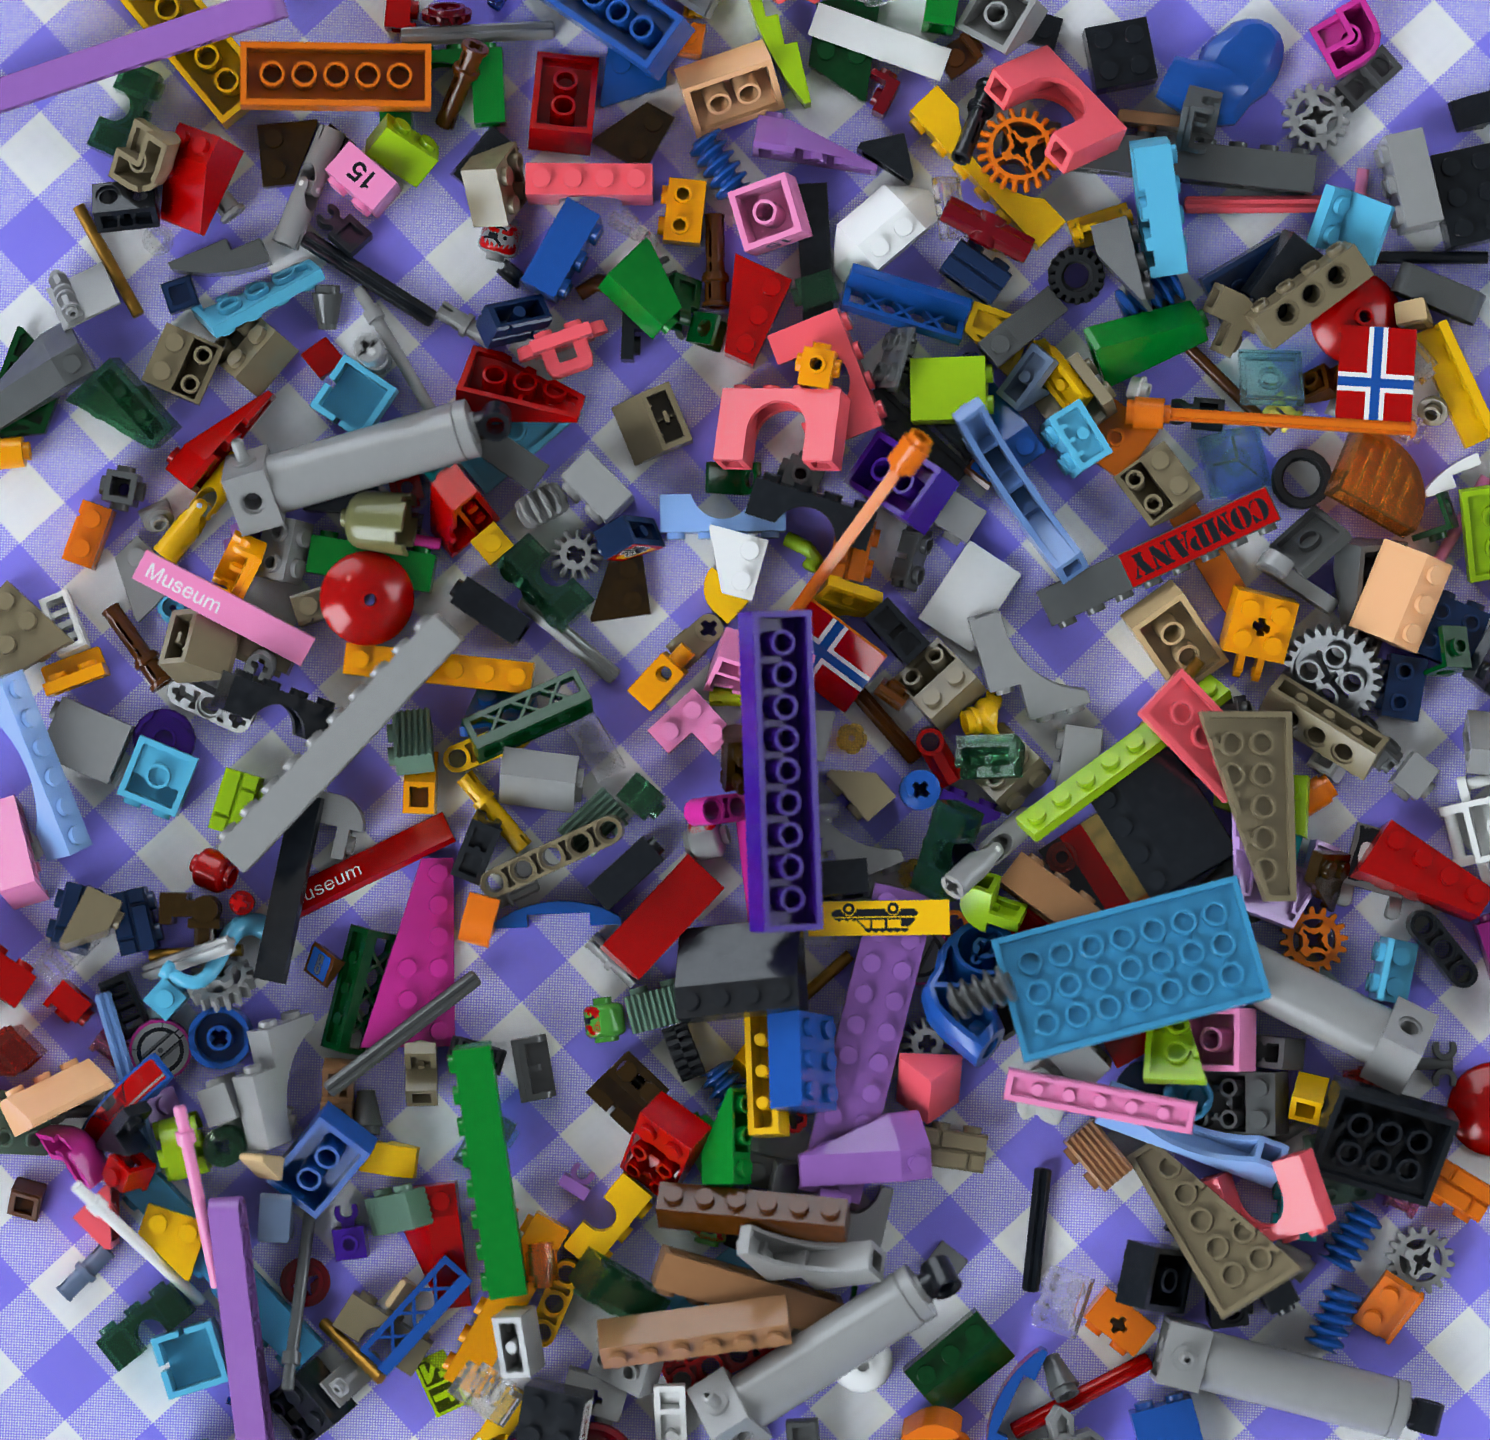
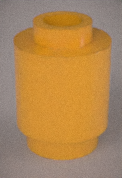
M23 436L0 438V470L26 467L27 461L32 460L30 442H25Z

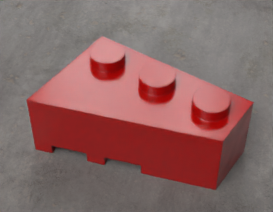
M736 253L724 355L753 369L766 342L767 335H769L791 288L792 279Z
M456 463L451 467L442 469L431 483L430 532L434 537L442 538V547L451 558H454L471 544L470 541L492 522L496 523L500 520V517Z

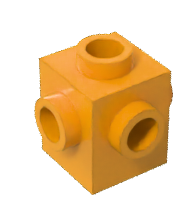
M813 342L812 347L804 346L803 353L798 352L795 362V371L799 372L797 384L816 389H830L834 378L839 379L842 360L838 359L837 352L831 351L832 345ZM822 361L821 368L815 370V364Z

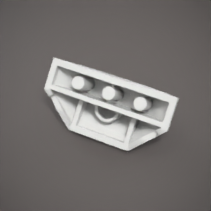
M884 184L836 225L833 272L844 284L853 263L881 271L937 224L944 208L927 189Z

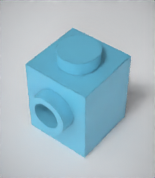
M161 979L143 1001L165 1021H168L174 1017L190 997L186 992L187 988L179 986L170 979Z

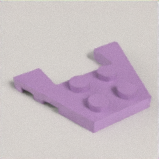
M1232 814L1234 876L1237 875L1247 913L1285 929L1294 928L1312 898L1311 888L1304 882L1312 851H1340V848L1318 839L1310 840L1304 867L1296 866L1297 901L1263 902Z

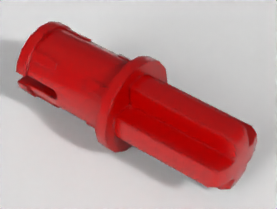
M237 891L230 898V909L237 915L249 914L255 906V899L247 891Z

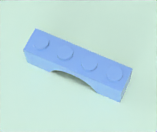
M660 494V534H667V540L686 539L685 534H698V539H711L709 526L712 524L745 534L761 533V538L775 539L780 538L779 533H786V512L775 523L745 514L746 509L734 517L718 519L702 512L695 504L691 494Z

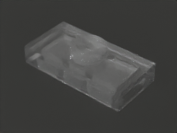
M939 176L931 178L940 240L968 239V235L939 221L951 196L963 201L960 177Z

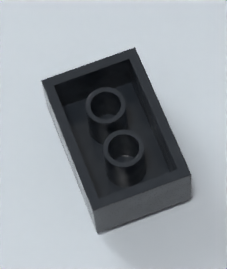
M1490 143L1431 155L1430 161L1444 220L1439 225L1445 251L1490 243Z

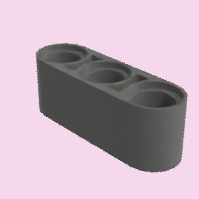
M1408 262L1401 263L1390 290L1396 296L1405 300L1422 297L1425 299L1429 310L1470 326H1474L1486 298L1483 293Z

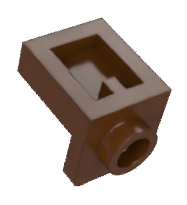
M964 32L945 46L952 49L944 69V73L951 82L982 61L983 55L981 51L984 48L981 42Z

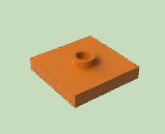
M1114 399L1118 412L1098 425L1099 430L1113 452L1096 464L1111 475L1116 476L1139 459L1159 430L1133 428V425L1125 424L1126 406Z

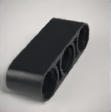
M1416 910L1410 913L1406 920L1408 933L1419 944L1420 948L1445 979L1456 987L1468 988L1477 981L1478 970L1433 913L1425 910ZM1423 915L1429 920V928L1426 932L1419 933L1415 929V920ZM1440 940L1446 941L1449 945V952L1443 958H1439L1434 950L1436 943ZM1459 965H1465L1469 970L1468 978L1463 982H1458L1454 977L1455 969Z

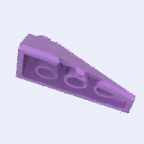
M766 111L765 116L758 115L753 142V157L876 176L877 164L790 119H784V114Z
M919 1110L883 1114L873 1122L864 1126L860 1125L839 1138L830 1139L798 1154L800 1186L904 1182L932 1178L931 1146Z

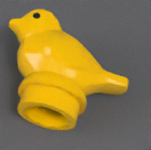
M987 690L986 696L976 701L974 707H967L966 710L960 712V725L965 735H979L983 733L989 736L996 745L1003 743L1002 737L997 730L999 710L1002 707L1003 701L1001 695L996 696V692L990 693Z

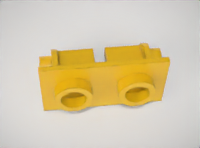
M1124 202L1066 221L1074 246L1087 248L1094 245L1090 227L1092 225L1127 215L1133 225V214L1131 209H1128L1127 203Z

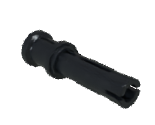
M988 77L977 80L975 86L977 91L974 98L969 100L967 105L969 114L951 154V159L959 165L970 163L980 138V132L983 130L985 122L991 119L995 113V101L984 91L989 79Z

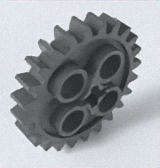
M1331 622L1326 631L1321 624H1318L1315 628V633L1308 628L1303 633L1304 638L1299 635L1294 640L1295 645H1291L1287 650L1290 656H1286L1284 665L1289 668H1286L1282 673L1348 714H1353L1356 718H1360L1363 714L1362 709L1369 711L1373 706L1371 701L1376 702L1380 694L1377 691L1382 689L1384 683L1377 679L1382 678L1385 671L1376 669L1383 661L1382 658H1373V654L1378 648H1367L1365 646L1369 641V637H1365L1362 640L1357 639L1358 629L1353 631L1351 635L1348 634L1346 624L1339 631H1336L1334 622ZM1331 649H1340L1344 654V658L1336 657ZM1306 663L1315 664L1318 672L1309 671ZM1354 674L1358 676L1361 684L1352 683L1348 675ZM1322 689L1331 690L1335 698L1326 697Z

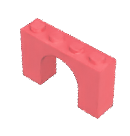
M1048 45L994 67L984 88V91L1003 111L1027 100L1046 99L1061 105L1072 115L1075 122L1053 131L1044 152L1063 174L1118 150L1128 129Z
M525 163V195L529 205H560V199L594 196L619 199L622 201V205L654 206L652 163Z
M834 308L767 335L778 365H784L796 360L798 352L803 353L804 346L812 347L813 342L832 345L831 351L838 353V359L842 360L850 379L847 396L851 402L846 440L886 425L883 418L888 417L882 400L876 401L872 389L876 388V384L870 370L865 371L861 363V359L865 358L861 345L858 341L853 342L849 330L853 329V325L848 313H842L840 308ZM806 422L801 424L804 433L806 432Z
M743 384L734 385V388H722L713 460L724 470H753L756 440L762 425L775 414L794 411L803 414L806 422L802 461L811 471H842L851 400L840 387L831 385L830 389H811L803 385H794L793 388H781L776 385L752 388Z
M1312 1148L1284 1155L1272 1162L1284 1199L1283 1213L1277 1223L1261 1222L1253 1218L1245 1210L1230 1173L1224 1171L1200 1179L1271 1241L1281 1239L1282 1244H1286L1300 1239L1299 1234L1307 1232L1310 1237L1327 1232L1326 1226L1337 1220Z

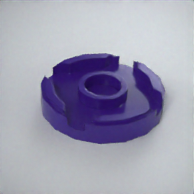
M158 709L150 711L138 721L133 731L134 749L139 736L144 735L190 755L195 750L196 735L193 725L186 716L175 710Z

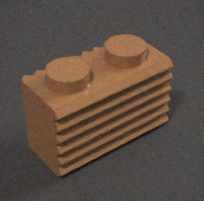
M1091 1118L1063 1141L1067 1146L1063 1152L1074 1165L1079 1162L1087 1170L1083 1176L1094 1190L1100 1186L1105 1192L1130 1172L1133 1166L1102 1128L1095 1124V1120Z

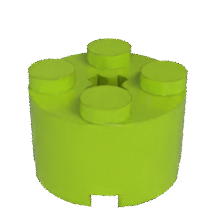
M188 1112L190 1128H194L196 1142L194 1147L201 1175L211 1172L212 1160L207 1137H204L202 1130L198 1129L203 1127L198 1112ZM175 1116L152 1123L156 1141L160 1140L162 1148L157 1150L161 1169L165 1168L168 1181L188 1178L182 1148L177 1145L175 1132L178 1129Z

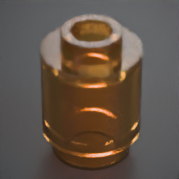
M553 1242L527 1244L528 1251L525 1252L527 1283H534V1288L553 1287V1281L559 1280L557 1250L553 1249Z

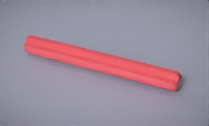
M1322 195L1187 196L1184 198V212L1187 214L1316 213Z

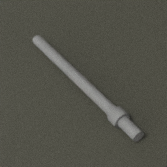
M363 285L355 288L353 292L364 309L363 315L369 325L374 326L422 409L426 410L436 407L383 319L385 314L379 304L375 305Z

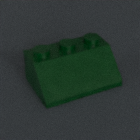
M974 1307L903 1367V1371L932 1406H943L953 1409L1013 1359L1015 1355Z

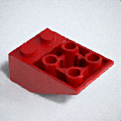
M661 1091L640 1112L620 1168L658 1196L660 1181L684 1182L703 1150L712 1127Z

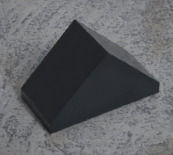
M904 133L868 140L859 144L857 153L877 164L905 184H911L914 175Z

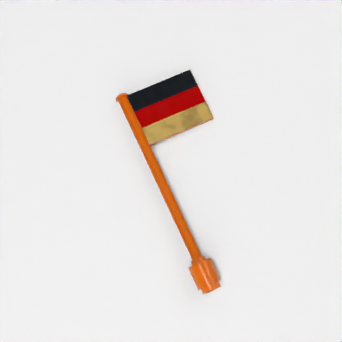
M1325 774L1320 777L1314 776L1310 779L1308 817L1332 803V798L1338 795L1333 784ZM1098 813L1038 850L1053 874L1057 871L1071 882L1069 887L1079 893L1083 890L1096 900L1094 905L1101 910L1150 898Z

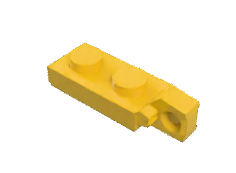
M1045 338L1032 340L1026 349L1033 342L1042 347L1059 362L1044 385L1062 409L1079 398L1086 407L1094 395L1061 352Z

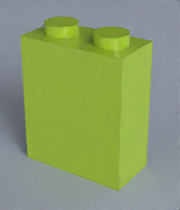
M985 355L910 358L911 422L913 425L956 424L952 414L963 404L972 401L976 397L982 401L989 414H994V395H988V383L994 382L993 364H988Z

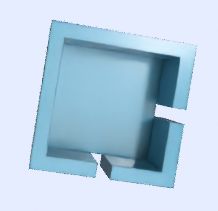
M344 353L329 376L336 383L335 387L332 388L325 382L309 406L334 424L341 420L338 426L346 432L378 424L399 394V391Z
M215 1317L189 1324L184 1328V1331L180 1327L157 1334L150 1339L158 1367L165 1365L168 1361L170 1367L165 1368L161 1372L169 1400L228 1382L224 1344Z

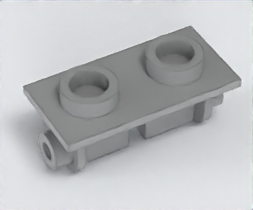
M372 1351L378 1358H380L377 1352ZM349 1357L319 1384L338 1408H340L372 1379Z

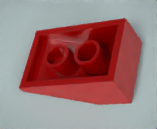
M537 51L528 141L529 150L590 156L599 57Z
M179 122L175 133L179 135L181 143L173 170L163 184L160 219L205 236L244 151L219 136Z

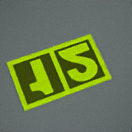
M444 1349L423 1358L415 1370L437 1418L468 1404L462 1388L443 1378L447 1371L442 1368L447 1359Z

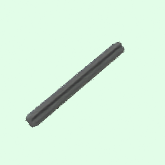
M469 971L325 1081L324 1087L331 1096L339 1094L480 986L481 980L476 973Z

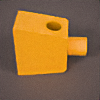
M681 642L671 654L667 651L661 653L627 691L647 710L653 711L689 673L684 667L695 656L694 652ZM664 667H668L671 670L672 675L668 679L664 678L661 673Z

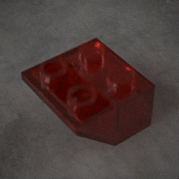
M22 1024L13 1027L11 1025L8 1027L4 1026L0 1030V1076L24 1074L48 1052Z

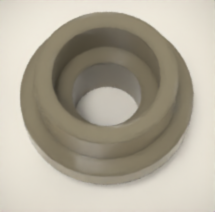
M1439 396L1426 397L1420 401L1417 407L1419 419L1429 426L1443 424L1449 414L1445 400ZM1427 410H1434L1437 415H1432Z

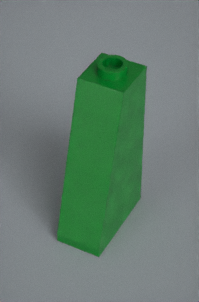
M1191 300L1154 309L1150 312L1146 311L1089 326L1083 329L1093 364L1097 368L1103 383L1107 381L1112 387L1208 341L1206 327L1209 326V322L1202 309L1197 311Z

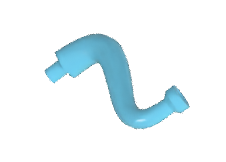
M260 913L239 915L225 926L218 938L225 935L230 938L233 937L236 940L235 947L245 936L251 935L261 940L266 915ZM231 954L208 961L204 969L199 974L193 976L180 972L175 968V963L167 960L160 969L158 976L163 980L170 979L187 989H201L211 984L217 978Z

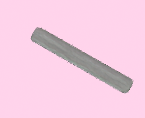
M526 593L519 600L517 606L521 611L603 680L610 684L618 677L620 669L534 596Z
M225 935L147 962L142 966L143 973L141 975L144 979L148 978L150 981L160 978L158 973L167 960L175 963V968L181 971L235 952L236 947L234 944L236 940Z

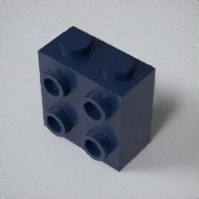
M1443 589L1418 652L1410 653L1437 664H1442L1438 627L1442 625L1466 626L1470 658H1472L1482 639L1490 619V614L1484 612L1485 606L1471 600H1467L1466 604L1454 600L1456 594Z

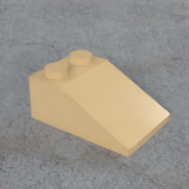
M1171 579L1120 615L1166 682L1178 669L1182 668L1184 670L1195 656L1205 662V665L1193 678L1196 683L1229 662L1184 593Z

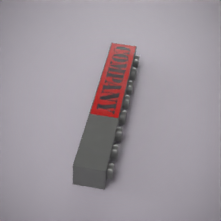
M1265 485L1085 569L1064 585L1059 581L1037 591L1036 594L1051 626L1058 624L1059 628L1062 629L1077 622L1075 616L1087 611L1090 616L1105 609L1104 602L1115 598L1118 603L1133 596L1132 589L1144 584L1145 589H1148L1163 582L1161 576L1170 571L1176 576L1191 569L1189 563L1198 558H1201L1204 563L1219 556L1218 549L1228 544L1231 549H1234L1249 542L1246 536L1258 531L1260 536L1277 529L1275 523L1282 519Z

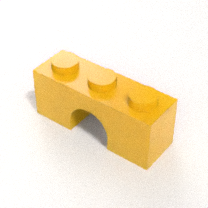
M623 1171L603 1196L613 1205L616 1211L614 1223L607 1228L600 1229L592 1226L584 1219L565 1241L563 1247L591 1270L596 1265L602 1268L613 1255L609 1250L617 1240L622 1244L633 1231V1228L629 1225L636 1216L643 1219L652 1208L653 1204L650 1200L653 1194Z

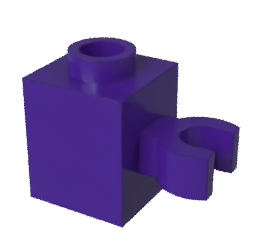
M357 1203L351 1204L352 1215L349 1217L342 1215L340 1205L335 1206L334 1215L341 1222L340 1227H335L332 1230L336 1262L366 1258L370 1255L366 1223L356 1224L355 1222L359 1215Z

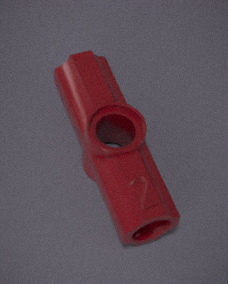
M953 196L950 197L939 221L968 235V239L989 250L995 249L1020 263H1024L1035 241V238L1006 224L1007 221L984 209L980 211Z

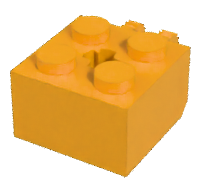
M1233 584L1219 638V646L1223 651L1236 653L1232 668L1233 677L1239 678L1242 674L1246 656L1255 658L1250 672L1251 681L1258 682L1261 677L1265 660L1284 665L1300 605L1294 598ZM1262 618L1265 624L1263 628L1256 631L1252 624L1255 620L1259 623L1258 619Z

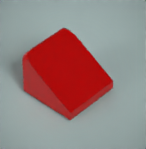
M324 337L301 354L302 358L321 380H324L332 373L342 358V355L327 337Z

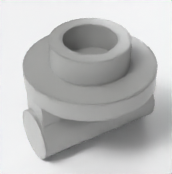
M167 498L138 511L145 529L150 532H162L169 528L174 521L172 508Z

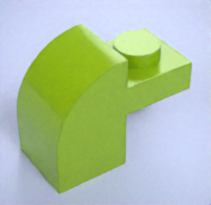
M990 872L960 899L961 912L973 927L986 933L990 924L1002 929L1018 932L1027 914L1028 904L999 896L1002 876Z

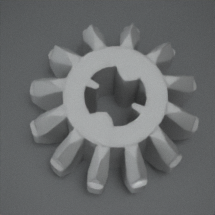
M550 483L521 497L514 506L520 522L524 524L525 528L533 529L562 515L568 510L569 503L564 490L560 488L559 484Z
M577 528L575 539H572L570 532L565 530L563 533L567 542L563 543L559 538H555L554 543L561 547V550L552 549L549 553L551 556H560L561 559L553 561L551 565L553 568H557L564 564L559 573L561 578H564L568 571L571 570L572 582H576L577 572L580 571L583 579L588 580L589 575L585 569L589 567L593 572L597 573L599 568L591 563V561L603 560L600 554H592L593 551L597 550L596 543L588 545L594 535L588 533L584 540H581L582 530ZM576 547L578 551H585V556H581L583 561L580 563H576L574 559L568 560L567 556L572 554L570 549Z
M921 1017L922 1028H918L914 1021L909 1023L910 1027L915 1031L913 1035L903 1031L902 1036L911 1039V1041L901 1043L900 1048L904 1050L912 1048V1051L909 1053L952 1054V1051L943 1048V1044L947 1043L932 1027H927L926 1017ZM924 1035H930L929 1038L931 1040L935 1039V1045L930 1046L929 1052H923L924 1048L921 1047L919 1049L918 1042L923 1041Z

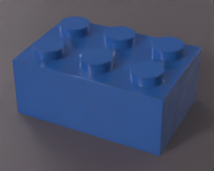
M567 197L521 278L523 286L536 294L543 295L546 300L555 305L558 304L560 299L565 301L574 284H572L571 279L575 271L580 274L589 259L587 256L588 248L591 244L596 246L603 235L604 230L602 229L601 216Z
M802 1010L767 1014L770 1109L801 1114L837 1111L838 1089L836 1087L835 1071L837 1058L834 1043L836 1035L834 1016Z
M328 1101L282 1156L284 1158L282 1180L267 1179L266 1182L281 1194L292 1195L294 1204L314 1219H317L368 1159L378 1138Z

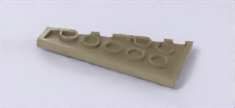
M6 581L0 587V676L21 669L25 671L36 663H42L49 659L51 654L61 648H66L75 642L12 583Z
M1292 711L1198 712L1262 901H1297Z
M1147 1143L1127 1155L1129 1162L1221 1319L1225 1320L1304 1271L1300 1265L1165 1149Z

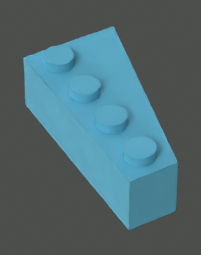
M1167 136L1129 141L1137 221L1142 238L1140 248L1141 252H1144L1148 263L1147 272L1150 278L1188 273L1186 254L1188 253L1187 241L1182 230L1184 212L1178 200V194H1181V183L1179 175H1175L1174 164L1178 163L1176 145H1171Z

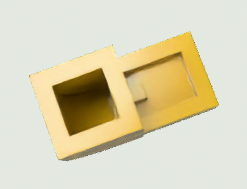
M713 567L710 568L704 581V596L710 609L728 625L749 601L721 593L718 572Z

